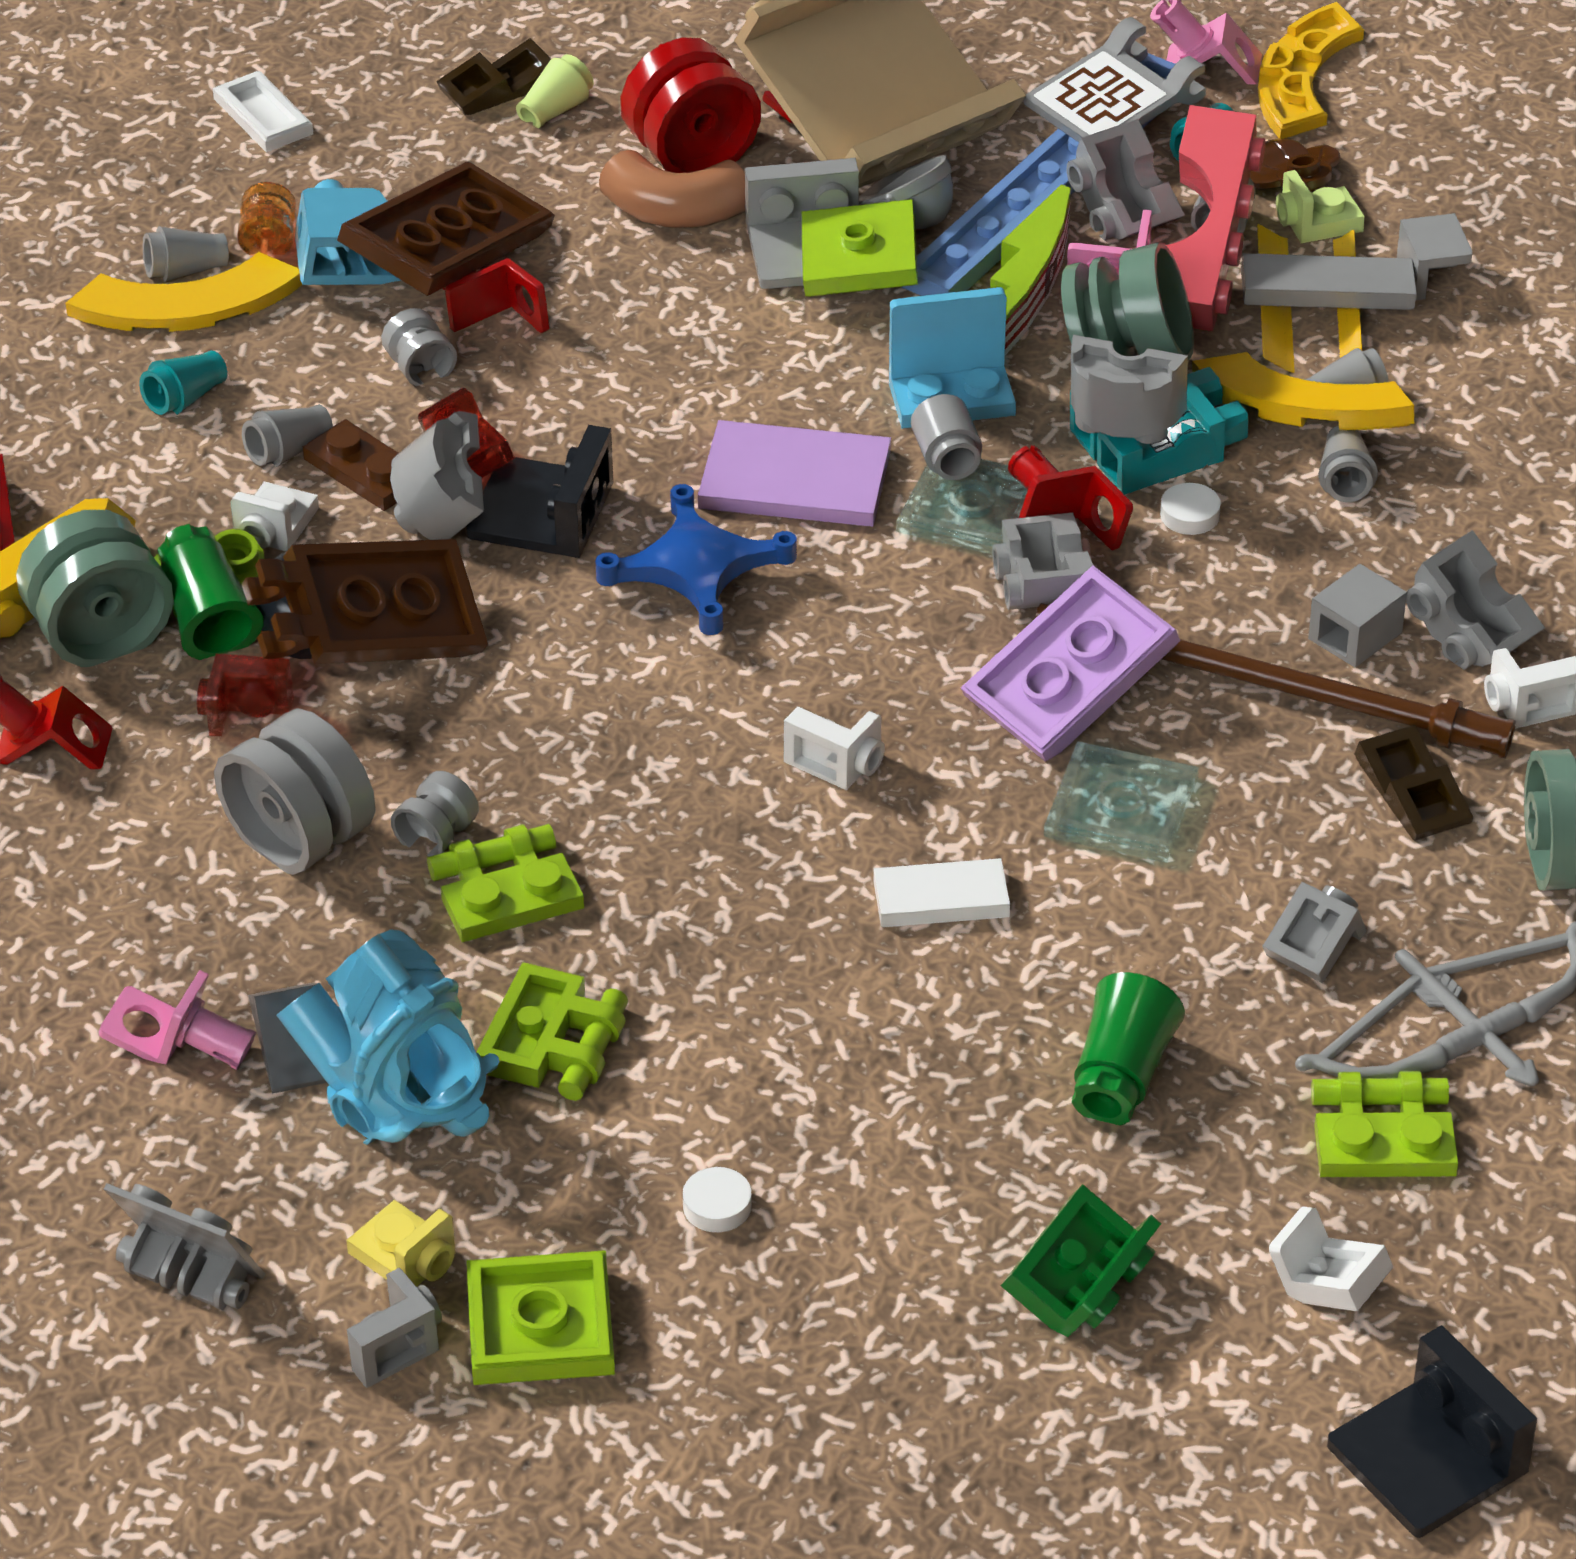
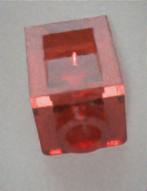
M466 388L457 390L418 415L419 423L425 432L435 422L450 417L454 412L463 411L477 414L480 448L467 458V462L470 468L482 478L515 459L507 439L482 417L473 394Z
M216 654L210 677L200 679L197 691V711L199 715L207 716L209 736L222 737L229 711L242 712L253 718H262L269 714L283 715L291 711L294 694L290 659H263V657Z

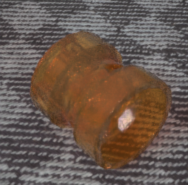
M260 182L250 186L244 192L240 204L241 219L238 224L237 233L239 245L249 255H255L258 252L267 255V252L273 250V255H285L290 250L294 237L293 222L296 216V200L294 196L283 185L273 182Z

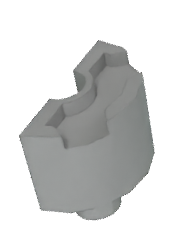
M1139 119L1082 137L1076 150V159L1070 160L1067 163L1069 183L1076 192L1082 193L1087 209L1090 212V225L1095 232L1104 230V233L1099 235L1103 240L1113 237L1121 240L1138 234L1143 210H1152L1151 229L1185 216L1169 181L1162 182L1155 172L1153 165L1154 150Z
M1073 335L1071 345V405L1075 412L1077 427L1087 433L1101 432L1113 437L1135 438L1137 441L1145 444L1162 441L1168 434V428L1176 424L1187 410L1188 355L1147 348L1140 355L1124 356L1114 350L1113 342Z
M463 411L454 412L450 417L435 422L393 458L390 481L394 498L397 502L394 508V515L398 524L405 531L411 534L420 532L430 540L450 539L484 512L482 477L477 475L467 462V458L480 448L477 414Z
M1073 513L1002 520L1003 543L993 544L992 549L995 576L997 580H1003L1004 597L1008 610L1037 608L1041 603L1050 605L1091 566H1094L1088 551L1083 552L1081 532Z
M1473 530L1424 561L1415 574L1414 586L1407 590L1406 596L1407 607L1413 616L1423 621L1431 636L1442 643L1441 648L1444 657L1463 670L1471 665L1483 667L1491 664L1494 650L1507 648L1511 652L1545 629L1521 594H1509L1500 586L1495 575L1498 563Z

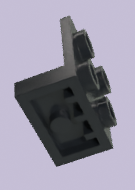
M588 425L579 446H572L569 449L565 465L506 455L499 457L483 490L484 512L466 526L467 538L580 558L614 483L611 428Z
M1441 1325L1419 1339L1414 1383L1328 1434L1327 1448L1414 1537L1421 1538L1529 1472L1537 1417Z

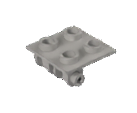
M106 1183L104 1190L139 1226L134 1237L124 1236L116 1250V1260L124 1263L126 1272L155 1283L160 1282V1285L167 1289H170L178 1278L177 1290L180 1294L188 1296L190 1293L193 1298L222 1311L227 1305L239 1309L244 1304L249 1294V1284L244 1282L248 1274L260 1279L265 1276V1272L250 1257L253 1250L252 1247L237 1237L232 1236L230 1231L233 1226L220 1216L201 1208H194L191 1216L171 1209L172 1201L149 1187L135 1184L132 1191L128 1192Z

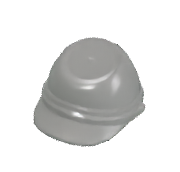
M941 155L897 171L881 179L859 196V205L913 199L915 230L937 225L947 217L952 206L953 181L951 177V164L946 155Z

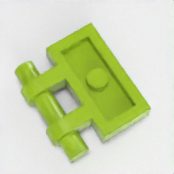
M524 824L505 829L504 836L476 844H472L469 839L450 844L449 851L427 857L428 870L434 882L457 875L460 881L440 887L441 899L461 942L584 909V895L563 853L538 859L536 853L556 848V839L550 824L527 829ZM511 860L515 865L483 874L481 871L482 868Z
M522 962L476 1052L479 1053L481 1058L489 1053L496 1054L499 1057L498 1067L486 1075L539 1088L548 1069L562 1072L563 1077L558 1085L559 1093L566 1099L580 1100L588 1084H595L604 1069L605 1060L603 1054L609 1041L616 1042L625 1026L626 1020L623 1013L628 1004L627 996L620 990L610 988L603 993L600 1001L585 998V980L583 976ZM569 1027L583 1030L584 1034L579 1043L564 1039Z
M1400 1071L1398 1078H1361L1360 1072H1339L1338 1079H1312V1105L1339 1106L1340 1113H1316L1314 1127L1320 1177L1457 1176L1458 1157L1452 1113L1424 1112L1423 1105H1448L1449 1083L1447 1078H1422L1420 1071ZM1362 1105H1400V1112L1363 1113Z

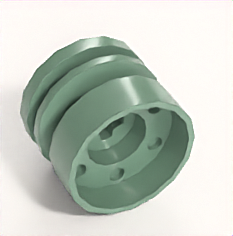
M1158 242L1123 251L1119 259V275L1109 259L1104 257L1093 259L1089 267L1087 264L1079 262L1067 265L1063 270L1061 279L1062 306L1071 345L1073 335L1111 341L1113 342L1114 350L1124 356H1137V352L1140 355L1147 348L1188 355V360H1190L1194 349V332L1190 305L1181 272L1166 244Z

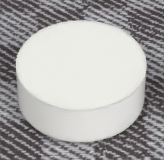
M1181 483L1174 485L1162 495L1161 520L1169 529L1177 533L1196 535L1208 532L1219 522L1220 498L1214 490L1202 484Z
M725 1167L706 1168L693 1174L684 1185V1214L691 1224L701 1230L708 1232L729 1231L743 1224L750 1215L752 1207L751 1187L747 1179L735 1170Z

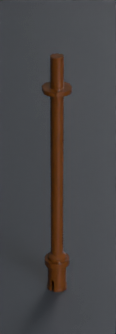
M1041 603L1037 609L1035 618L1038 615H1040L1049 605ZM1180 640L1161 659L1409 726L1416 725L1417 728L1428 730L1432 738L1437 739V746L1448 749L1451 743L1495 754L1500 758L1506 759L1514 737L1516 720H1507L1463 708L1462 701L1449 698L1447 703L1442 702L1434 707Z

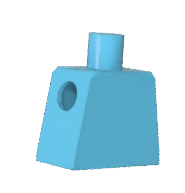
M327 179L318 183L314 188H307L302 191L295 229V243L302 285H370L400 281L399 278L337 241L343 223L387 202L379 190L374 188H344L339 181Z

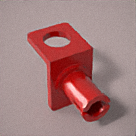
M509 258L480 271H473L442 288L445 290L450 329L454 332L510 307L540 333L550 329L543 284ZM522 286L530 294L534 311L529 307L524 298Z
M1031 445L1030 449L1024 446L1011 457L1008 464L1010 475L1028 490L1019 518L1073 513L1075 519L1078 518L1112 551L1120 548L1133 512V504L1096 466L1059 472L1035 445ZM1102 496L1108 499L1113 509L1114 518L1110 529L1104 527L1098 515V504Z
M0 674V725L4 727L0 739V764L8 765L52 738L87 768L102 769L113 730L106 720L64 686L59 687L38 701L31 702L5 681ZM73 718L83 721L90 729L93 736L92 748L82 744L75 735L72 726Z

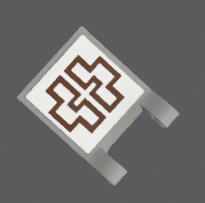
M1128 17L1117 24L1103 46L1027 93L1024 98V105L1077 142H1080L1082 137L1135 119H1139L1141 125H1143L1176 103L1193 105L1199 102L1206 95V88L1194 79L1205 73V66L1191 56H1186L1174 65L1166 79L1162 78L1140 63L1148 55L1147 48L1135 40L1146 34V26L1133 17Z

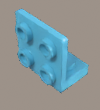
M997 287L898 298L890 302L889 387L902 429L912 428L911 417L919 404L930 397L941 394H950L962 399L967 406L972 420L1016 416V401L1004 366L1007 297L1003 288Z

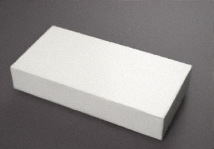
M261 71L253 72L213 88L214 100L265 152L313 135V124Z
M1001 858L874 868V887L881 927L1010 917V901Z

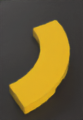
M1338 2L1312 11L1287 27V34L1277 43L1273 42V44H1270L1263 57L1258 83L1259 104L1264 118L1279 139L1327 125L1328 114L1320 106L1313 90L1314 77L1323 63L1333 54L1364 39V28Z
M258 252L247 261L230 270L200 280L182 283H137L100 273L70 298L65 305L67 316L101 327L133 331V327L169 328V332L185 331L215 326V321L234 317L248 312L249 315L254 314L287 297L302 286V283L300 281L299 268Z
M1248 352L1192 361V372L1210 367L1219 377L1223 388V404L1238 400L1239 403L1257 408L1258 417L1261 419L1299 427L1305 425L1307 418L1339 422V430L1386 429L1414 424V404L1395 381L1373 384H1332L1303 380L1267 368L1252 358Z

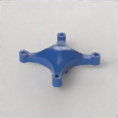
M678 484L670 490L671 512L676 516L672 527L660 539L637 554L622 558L610 552L598 555L595 560L596 580L602 586H613L621 582L637 581L655 583L671 588L685 596L696 607L699 613L700 631L706 635H716L723 630V607L717 601L726 585L740 574L753 568L769 564L788 565L795 562L797 559V537L792 532L781 531L776 533L773 539L752 540L725 531L698 516L694 510L693 488L686 484Z

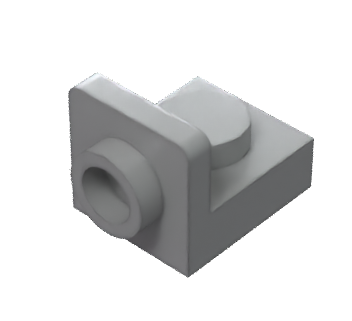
M1301 882L1262 947L1267 956L1323 983L1351 936L1361 940L1367 929L1357 909L1359 905L1351 896L1329 885H1326L1321 891Z
M401 1268L386 1274L390 1307L368 1315L361 1322L347 1329L352 1371L366 1388L439 1351L436 1326L442 1321L439 1305L425 1285L416 1287Z

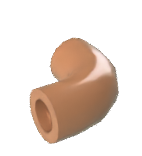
M625 150L612 156L600 173L599 187L605 197L622 211L642 222L668 228H696L725 221L746 212L745 172L732 160H725L692 173H673L656 167L637 151Z

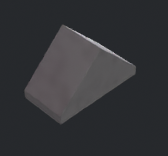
M318 983L302 984L248 995L272 1094L327 1083L276 1016L290 1003Z

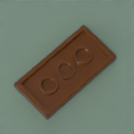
M468 161L343 223L337 241L426 296H429L538 238L552 226L555 215L550 210Z

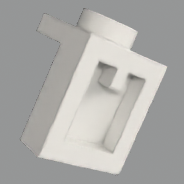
M265 481L255 495L237 492L230 502L234 529L243 530L253 535L262 549L271 547L283 551H288L290 546L296 542L319 509L318 495Z
M1507 648L1494 650L1491 673L1485 677L1484 681L1485 695L1490 708L1495 712L1502 710L1507 719L1516 720L1515 729L1575 715L1576 656L1520 669Z
M798 706L784 720V762L848 790L861 774L871 776L881 764L885 745L881 741V716L868 711L851 730Z

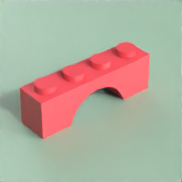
M1190 105L1179 148L1180 183L1197 192L1208 204L1211 211L1203 225L1196 232L1181 241L1166 246L1173 254L1181 272L1190 305L1193 328L1213 331L1217 315H1227L1229 311L1233 282L1226 280L1229 265L1238 267L1240 263L1244 234L1237 232L1240 218L1249 219L1251 215L1255 187L1254 185H1248L1251 171H1261L1265 152V138L1257 137L1255 114Z

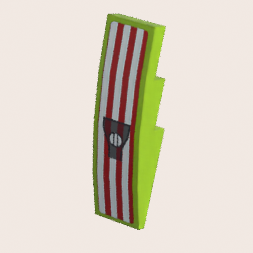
M1061 184L1002 240L1001 269L990 278V288H1003L1007 297L1005 355L1027 332L1048 299L1063 263L1069 234L1071 188Z

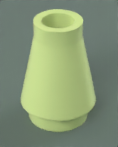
M566 54L561 58L551 59L525 98L516 105V112L519 118L525 122H533V126L540 128L546 122L585 102L589 97V90L594 85L592 74L586 65L575 56Z

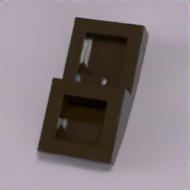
M529 38L492 64L479 52L436 82L440 90L464 115H472L527 95L551 58Z
M1416 725L1359 741L1354 753L1357 761L1414 841L1472 822L1474 817L1448 765L1436 767Z

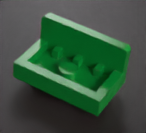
M1082 1184L1069 1197L1000 1286L1050 1329L1066 1337H1069L1084 1322L1095 1329L1121 1298L1112 1290L1114 1285L1121 1277L1130 1283L1155 1254L1156 1251L1147 1242L1162 1223L1153 1215H1149L1135 1229Z

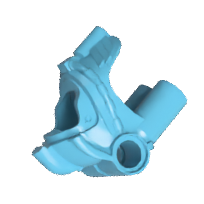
M388 930L377 934L348 956L338 969L326 978L335 992L339 1007L322 985L318 983L276 1015L329 1084L327 1087V1100L337 1123L341 1127L349 1124L368 1138L363 1142L366 1145L375 1139L390 1143L399 1142L415 1129L439 1125L455 1136L466 1137L473 1134L488 1121L489 1108L486 1103L482 1104L479 1099L483 1095L486 1074L495 1070L500 1062L496 1054L489 1053L481 1058L479 1053H476L468 1030L460 1021L462 1006L458 999L459 985L457 981L445 978L441 969L435 964L436 959L400 930Z

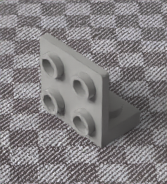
M856 158L745 168L746 225L760 288L772 289L804 286L801 211L859 205V170Z

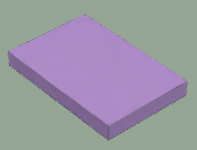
M718 420L698 492V509L873 527L890 457L891 437Z
M1091 566L961 687V690L965 697L1046 762L1060 754L1174 648L1180 642L1175 628L1095 566Z

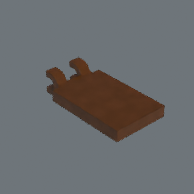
M456 539L292 544L283 556L284 561L272 558L259 559L255 564L258 577H247L242 583L248 605L268 604L286 596L291 612L275 613L271 618L274 631H261L257 637L263 659L283 658L310 648L314 664L456 658L482 653L488 646Z

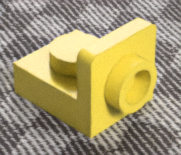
M393 1200L346 1240L348 1254L387 1280L386 1274L401 1268L416 1287L425 1279L436 1281L441 1278L451 1266L456 1253L453 1217L442 1209H438L427 1220H424L396 1200Z

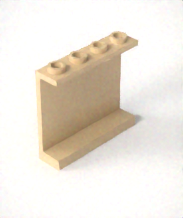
M760 0L746 12V22L734 40L820 161L856 158L859 170V188L960 146L1008 123L1026 97L1015 79L987 90L922 0Z

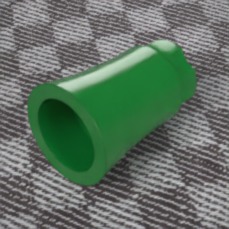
M190 524L176 527L168 532L165 541L157 548L161 568L172 584L173 606L178 620L183 650L190 657L202 660L249 647L261 633L263 616L256 605L247 604L243 587L230 565L224 548L216 541L213 532L207 526L194 527Z
M1131 972L1113 973L1098 982L1084 1049L1074 1073L1076 1085L1071 1101L1075 1109L1084 1117L1119 1126L1130 1122L1135 1107L1145 1098L1152 1076L1167 1045L1185 1017L1182 1001L1168 986L1149 976Z

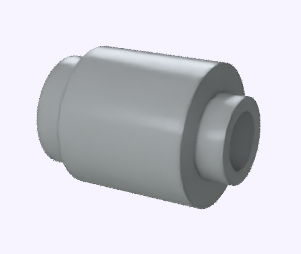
M941 394L930 397L919 404L912 414L911 427L929 469L946 480H959L972 474L980 464L982 442L964 401L954 395Z

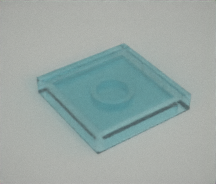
M981 459L979 466L972 474L959 480H946L931 471L926 465L897 519L896 532L993 555V544L1003 543L1002 520L1019 518L1028 490L1010 475L1008 465Z
M1077 741L1045 822L1044 837L1168 863L1198 780L1199 767Z

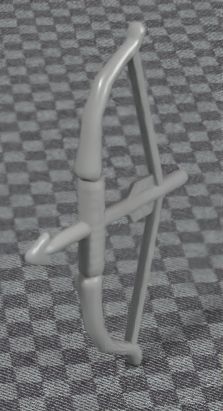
M1576 921L1571 923L1563 934L1427 968L1404 949L1398 950L1395 953V959L1411 977L1319 1054H1304L1298 1057L1295 1062V1067L1300 1071L1317 1069L1335 1077H1338L1339 1072H1360L1361 1078H1398L1400 1071H1420L1422 1074L1442 1069L1449 1060L1484 1045L1508 1068L1505 1072L1506 1077L1528 1086L1537 1085L1539 1078L1534 1061L1531 1059L1523 1061L1498 1036L1521 1026L1525 1021L1532 1023L1538 1021L1551 1008L1574 992L1576 989ZM1567 946L1569 949L1571 965L1561 980L1518 1003H1508L1506 1006H1502L1500 1009H1496L1481 1018H1478L1458 999L1462 988L1449 976L1450 974ZM1411 992L1416 994L1428 1007H1444L1463 1025L1461 1028L1439 1038L1435 1044L1389 1065L1355 1067L1332 1060Z

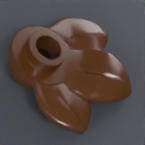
M1295 140L1265 141L1261 171H1251L1250 178L1256 189L1283 188L1284 172L1296 170L1308 190L1314 192L1317 189L1328 187V182L1333 177L1332 168L1341 161L1340 153L1336 148L1326 144L1306 149Z

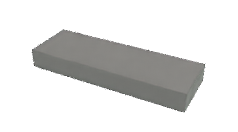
M1242 254L1241 278L1243 301L1246 305L1414 310L1417 293L1412 258Z

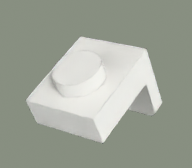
M1301 1207L1269 1246L1270 1255L1287 1295L1304 1304L1358 1311L1393 1268L1385 1245L1328 1238L1317 1209L1311 1207Z

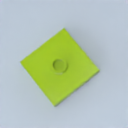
M913 199L801 211L802 266L805 297L918 284Z
M606 1250L466 1260L473 1385L615 1375Z

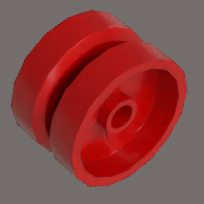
M681 37L660 44L641 58L628 75L620 96L621 117L629 131L643 146L649 149L653 158L665 171L673 173H692L725 160L738 161L754 141L761 122V101L753 86L740 72L732 68L730 62L715 46L701 38Z

